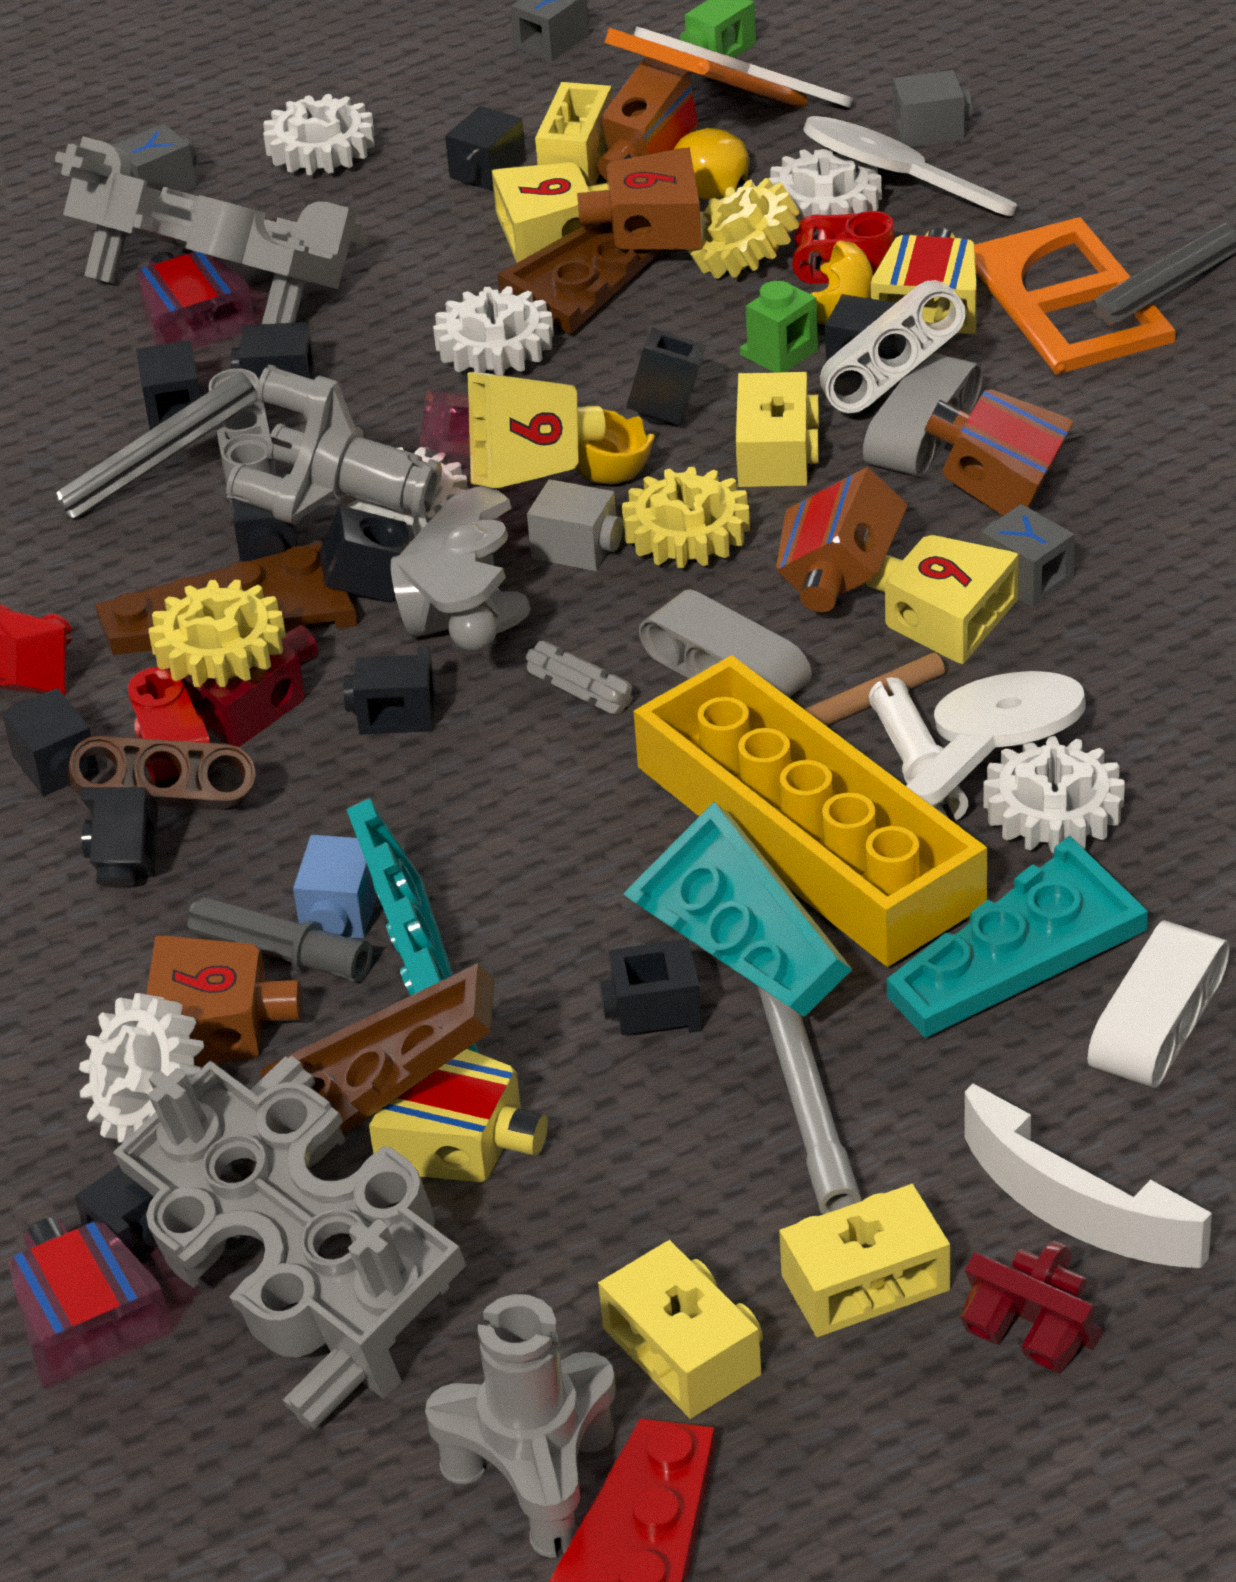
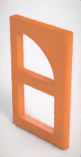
M609 27L604 43L798 108L805 107L808 102L807 95L802 92Z
M1081 217L974 245L975 271L977 276L1055 375L1175 342L1176 330L1153 303L1134 313V316L1142 325L1070 345L1045 315L1047 312L1095 300L1099 295L1130 278V275ZM1074 243L1099 272L1027 292L1022 282L1024 275L1036 261L1054 250Z

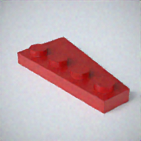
M639 1419L548 1582H686L715 1448L714 1427Z

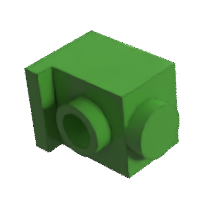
M705 1L685 14V31L681 33L679 40L735 58L756 44L754 1Z
M770 281L762 285L760 297L746 305L747 343L740 347V355L775 373L787 372L818 351L816 297L784 281Z

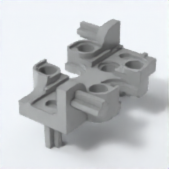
M82 136L80 146L68 144L66 153L57 152L55 156V162L63 164L61 174L72 178L63 215L97 224L84 275L90 278L115 283L127 233L136 234L274 272L262 324L295 323L305 282L308 281L338 289L347 253L355 254L357 244L366 246L368 242V236L360 234L362 224L355 222L358 210L329 202H315L308 205L301 212L297 222L278 217L277 221L274 222L266 220L264 212L202 195L195 196L167 187H163L160 194V190L146 187L147 181L130 177L131 165L127 154L123 149L110 143Z
M285 1056L251 1090L247 1089L211 1061L190 1080L185 1072L179 1068H176L168 1076L160 1070L153 1073L148 1079L153 1088L148 1097L156 1112L113 1153L122 1171L154 1196L149 1203L146 1214L148 1227L168 1266L178 1277L192 1288H195L199 1284L197 1279L224 1252L228 1238L236 1235H249L261 1240L265 1246L263 1261L257 1270L246 1277L229 1296L233 1306L242 1313L252 1336L271 1351L283 1357H301L311 1354L324 1343L327 1344L331 1351L283 1399L285 1406L296 1415L300 1423L308 1429L312 1427L315 1430L361 1382L383 1399L402 1383L388 1350L396 1342L395 1337L438 1293L443 1295L450 1288L448 1283L466 1266L459 1246L434 1228L435 1218L418 1170L409 1160L390 1146L388 1148L383 1146L365 1160L360 1169L348 1178L338 1181H323L314 1177L308 1168L319 1162L336 1144L341 1146L345 1142L340 1129L343 1121L339 1112L331 1107L330 1102L311 1089L315 1084L314 1078L303 1069L301 1062L293 1056L289 1058ZM248 1158L257 1162L253 1173L244 1181L226 1183L220 1180L222 1170L233 1160ZM400 1202L394 1207L384 1209L390 1204ZM338 1233L350 1235L353 1243L348 1247L349 1253L344 1257L331 1260L324 1259L318 1255L319 1247L331 1235ZM298 1303L291 1309L281 1311L287 1305Z

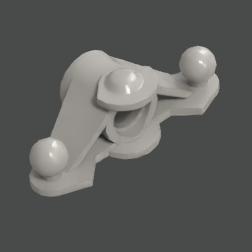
M480 486L454 495L402 553L392 557L391 575L396 601L405 628L412 638L449 630L450 637L456 646L467 652H477L488 647L495 639L497 633L517 625L528 616L531 607L525 594L516 591L501 592L498 588L506 577L503 568L495 566L493 553L498 551L508 538L506 527L499 516L512 508L509 499L496 488Z

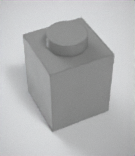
M549 479L527 513L532 559L597 571L608 551H616L621 541L623 521L621 517L616 516L614 491Z

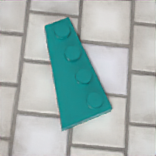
M369 798L346 810L372 876L374 889L389 922L386 924L388 934L405 964L404 967L400 968V973L411 996L452 976L453 972L423 880ZM476 1043L467 1048L468 1050L479 1053Z
M715 802L623 893L634 903L803 1017L852 970L731 815Z
M1069 835L1054 847V857L1040 868L1032 864L1014 878V889L1000 900L993 903L987 899L970 913V923L955 935L944 933L887 978V998L924 1038H927L1147 931L1148 911Z

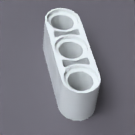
M937 280L921 283L834 354L825 363L820 374L821 387L831 405L839 411L846 413H855L867 408L953 337L963 326L965 319V306L955 291L946 283ZM939 296L949 299V313L943 320L937 323H929L923 320L922 311L928 300ZM894 333L905 336L906 346L900 356L888 360L878 356L879 343L885 336ZM848 370L861 373L862 383L855 393L843 396L834 391V382L839 374Z
M1161 921L1100 1016L1088 1049V1065L1153 1089L1159 1087L1222 982L1229 960L1230 943L1227 940L1169 921Z

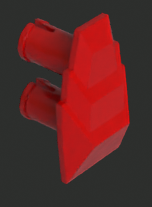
M0 604V689L44 694L58 688L63 695L67 693V647L72 641V637H67V634L72 632V628L64 617L58 614H47L38 618L14 612L9 607Z

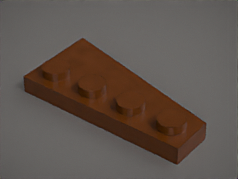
M611 222L583 225L498 273L499 292L501 293L507 286L512 287L513 295L519 296L526 291L532 292L533 302L538 300L546 302L547 311L552 313L553 324L572 334L663 249H619L614 245Z
M321 541L306 546H295L287 551L252 561L238 562L230 567L194 577H183L172 583L136 593H125L114 599L95 604L97 619L112 655L152 651L149 628L154 627L153 612L166 611L165 599L168 596L182 600L186 597L185 587L191 585L196 589L205 588L209 580H216L219 588H228L229 584L234 580H241L242 591H247L256 585L261 586L264 598L275 596L277 599L278 610L282 611L285 633L300 625L307 628L306 625L333 621L336 622V629L358 626L356 611L346 591L325 587L319 552L322 546Z
M477 963L286 1057L293 1056L301 1062L303 1069L312 1075L315 1084L311 1089L329 1101L331 1107L339 1112L343 1121L340 1129L344 1135L491 1032L495 979ZM282 1059L263 1067L261 1079ZM251 1159L249 1175L253 1173L257 1163Z

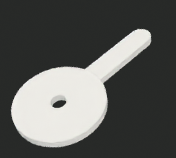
M637 26L634 32V36L710 60L850 108L853 101L852 97Z
M812 116L806 120L804 132L816 142L833 151L879 168L911 174L992 211L1007 216H1014L1017 208L1015 202L925 163V159L920 153L891 137L833 118Z
M1024 671L983 678L952 691L938 703L934 711L937 731L950 743L906 787L930 805L941 802L995 747L1013 746L1040 740L1056 734L1076 722L1086 707L1083 687L1073 678L1062 674Z

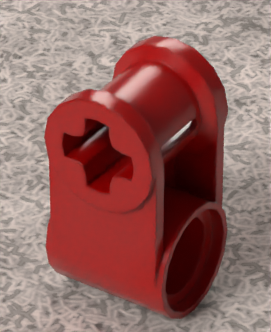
M880 211L839 215L815 214L805 217L799 222L798 228L795 229L794 242L797 249L793 254L792 260L794 274L807 284L828 283L829 278L821 269L819 271L816 270V259L821 258V265L830 262L835 244L838 241L855 243L864 251L874 276L895 240L893 219L888 214ZM815 229H819L818 240H813Z
M158 667L147 668L131 678L128 684V694L137 717L134 723L137 738L210 743L201 716L196 714L182 679L179 681L173 680L170 668L160 670ZM162 758L154 759L146 765L154 785L179 778L178 769L169 760Z

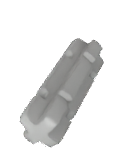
M539 641L534 649H529L526 659L528 660L527 670L530 674L546 682L553 678L551 681L552 685L589 704L597 700L595 706L611 715H620L625 707L631 705L633 700L631 696L632 686L628 681L614 674H609L606 678L608 672L569 652H564L562 656L564 650L547 641Z

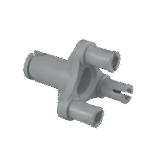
M268 365V368L263 370L258 382L257 400L304 414V419L307 421L305 433L288 428L283 424H277L270 437L290 443L292 448L288 449L268 442L267 458L293 465L291 474L281 478L247 467L245 464L237 463L233 467L227 481V499L238 500L272 511L275 519L293 525L298 524L302 517L330 499L340 501L346 494L401 512L410 509L414 516L425 517V511L429 512L440 487L442 476L440 462L430 459L427 463L419 455L365 439L363 430L354 425L342 395V386L339 381L323 376H318L315 380L277 369L273 365Z
M512 1294L497 1299L485 1308L483 1317L484 1320L490 1321L488 1326L478 1324V1337L481 1342L480 1352L485 1380L483 1384L452 1383L440 1387L431 1394L426 1402V1420L431 1437L438 1443L440 1454L439 1466L442 1475L448 1481L456 1484H468L482 1477L486 1472L483 1465H488V1461L491 1462L507 1478L518 1497L520 1507L529 1516L530 1544L534 1551L542 1556L554 1558L556 1557L554 1539L561 1538V1547L564 1554L578 1530L574 1513L580 1501L577 1472L578 1451H600L613 1440L614 1426L611 1421L610 1404L614 1401L616 1393L615 1376L610 1362L597 1353L580 1352L561 1360L558 1335L556 1333L557 1323L552 1308L542 1299L531 1295Z

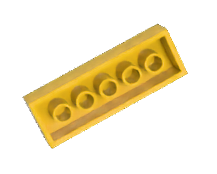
M733 655L634 710L638 768L698 816L713 802L727 811L791 891L887 968L969 917L973 910L987 900V847Z

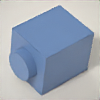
M311 835L293 887L299 924L303 925L307 921H316L321 924L323 931L349 938L364 939L377 894L358 839Z

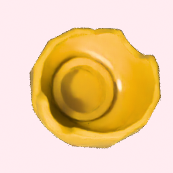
M713 128L696 130L681 138L674 147V149L690 147L698 198L725 197L728 187L732 186L736 191L739 179L742 177V180H747L750 158L746 146L742 140L726 130Z
M838 241L833 247L830 262L820 267L821 271L829 278L828 287L823 291L811 293V295L816 297L817 324L819 325L826 324L842 294L871 298L873 273L864 251L855 243Z
M602 409L605 416L604 437L600 441L578 442L579 462L575 470L590 482L614 485L633 479L644 468L650 455L654 434L646 436L643 420L639 416L625 419L624 416L615 411Z

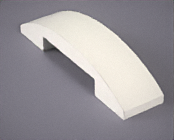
M974 1083L965 1091V1139L971 1151L992 1179L1015 1201L1034 1215L1079 1240L1129 1258L1163 1265L1201 1268L1209 1259L1211 1212L1152 1180H1149L1132 1197L1032 1142L1031 1114Z

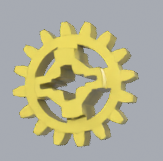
M765 178L756 187L752 179L747 180L743 187H739L737 191L732 186L728 187L725 193L726 197L723 199L711 198L708 201L709 205L705 211L700 212L702 249H687L703 274L710 271L713 277L718 279L727 270L732 278L737 277L741 270H744L747 266L754 271L758 269V260L763 257L774 259L777 256L776 251L778 247L790 243L791 239L787 232L798 228L799 223L795 216L800 212L781 182L773 185L769 178Z
M688 467L686 472L675 473L671 469H667L664 471V479L660 481L647 476L643 478L644 490L631 488L628 491L629 502L622 503L626 543H635V552L638 556L653 552L654 564L657 565L662 564L668 558L676 559L677 568H684L687 560L696 559L702 566L708 565V555L714 553L720 557L727 558L730 556L729 544L742 546L744 544V532L750 531V511L746 491L737 490L734 478L718 482V471L711 470L705 476H697L695 467Z
M209 580L207 587L196 589L189 585L185 587L186 597L180 600L168 596L165 599L166 611H154L152 614L154 627L149 628V636L153 655H156L158 668L160 670L170 668L172 679L175 681L192 675L194 687L202 686L207 678H216L219 687H225L228 679L236 676L244 681L250 680V668L255 666L267 670L271 667L269 655L282 654L283 652L281 639L286 637L282 611L278 610L275 596L264 598L263 589L259 585L247 591H242L241 580H234L229 584L228 588H219L216 580Z

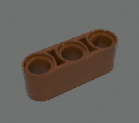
M110 736L88 737L81 741L72 751L68 771L70 784L80 796L82 787H146L159 806L215 810L230 809L243 803L250 793L256 775L254 763L249 754L240 747L233 745ZM96 754L106 756L113 762L116 774L111 780L102 784L87 781L82 776L79 768L85 758ZM162 758L172 762L179 771V780L168 788H158L150 784L144 776L143 769L152 760ZM218 763L232 764L242 775V785L233 792L218 791L208 780V770Z

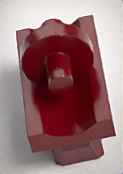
M1052 1241L1043 1249L1040 1256L1020 1249L1013 1259L1012 1268L974 1252L964 1270L972 1289L968 1294L960 1319L965 1330L993 1344H1000L1014 1316L1023 1318L1034 1323L1021 1346L1025 1357L1040 1366L1060 1374L1076 1354L1080 1345L1094 1350L1103 1335L1102 1328L1093 1324L1094 1306L1079 1299L1086 1288L1087 1278L1069 1270L1071 1249L1064 1244Z

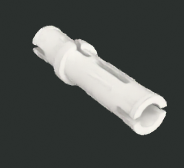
M890 677L886 679L894 695L888 696L882 682L879 681L870 690L869 702L877 712L903 761L902 772L908 784L944 748L936 745L915 707L905 683L899 678ZM957 785L941 802L932 806L948 818L942 805L947 804L955 820H958L966 813L968 799L959 785Z

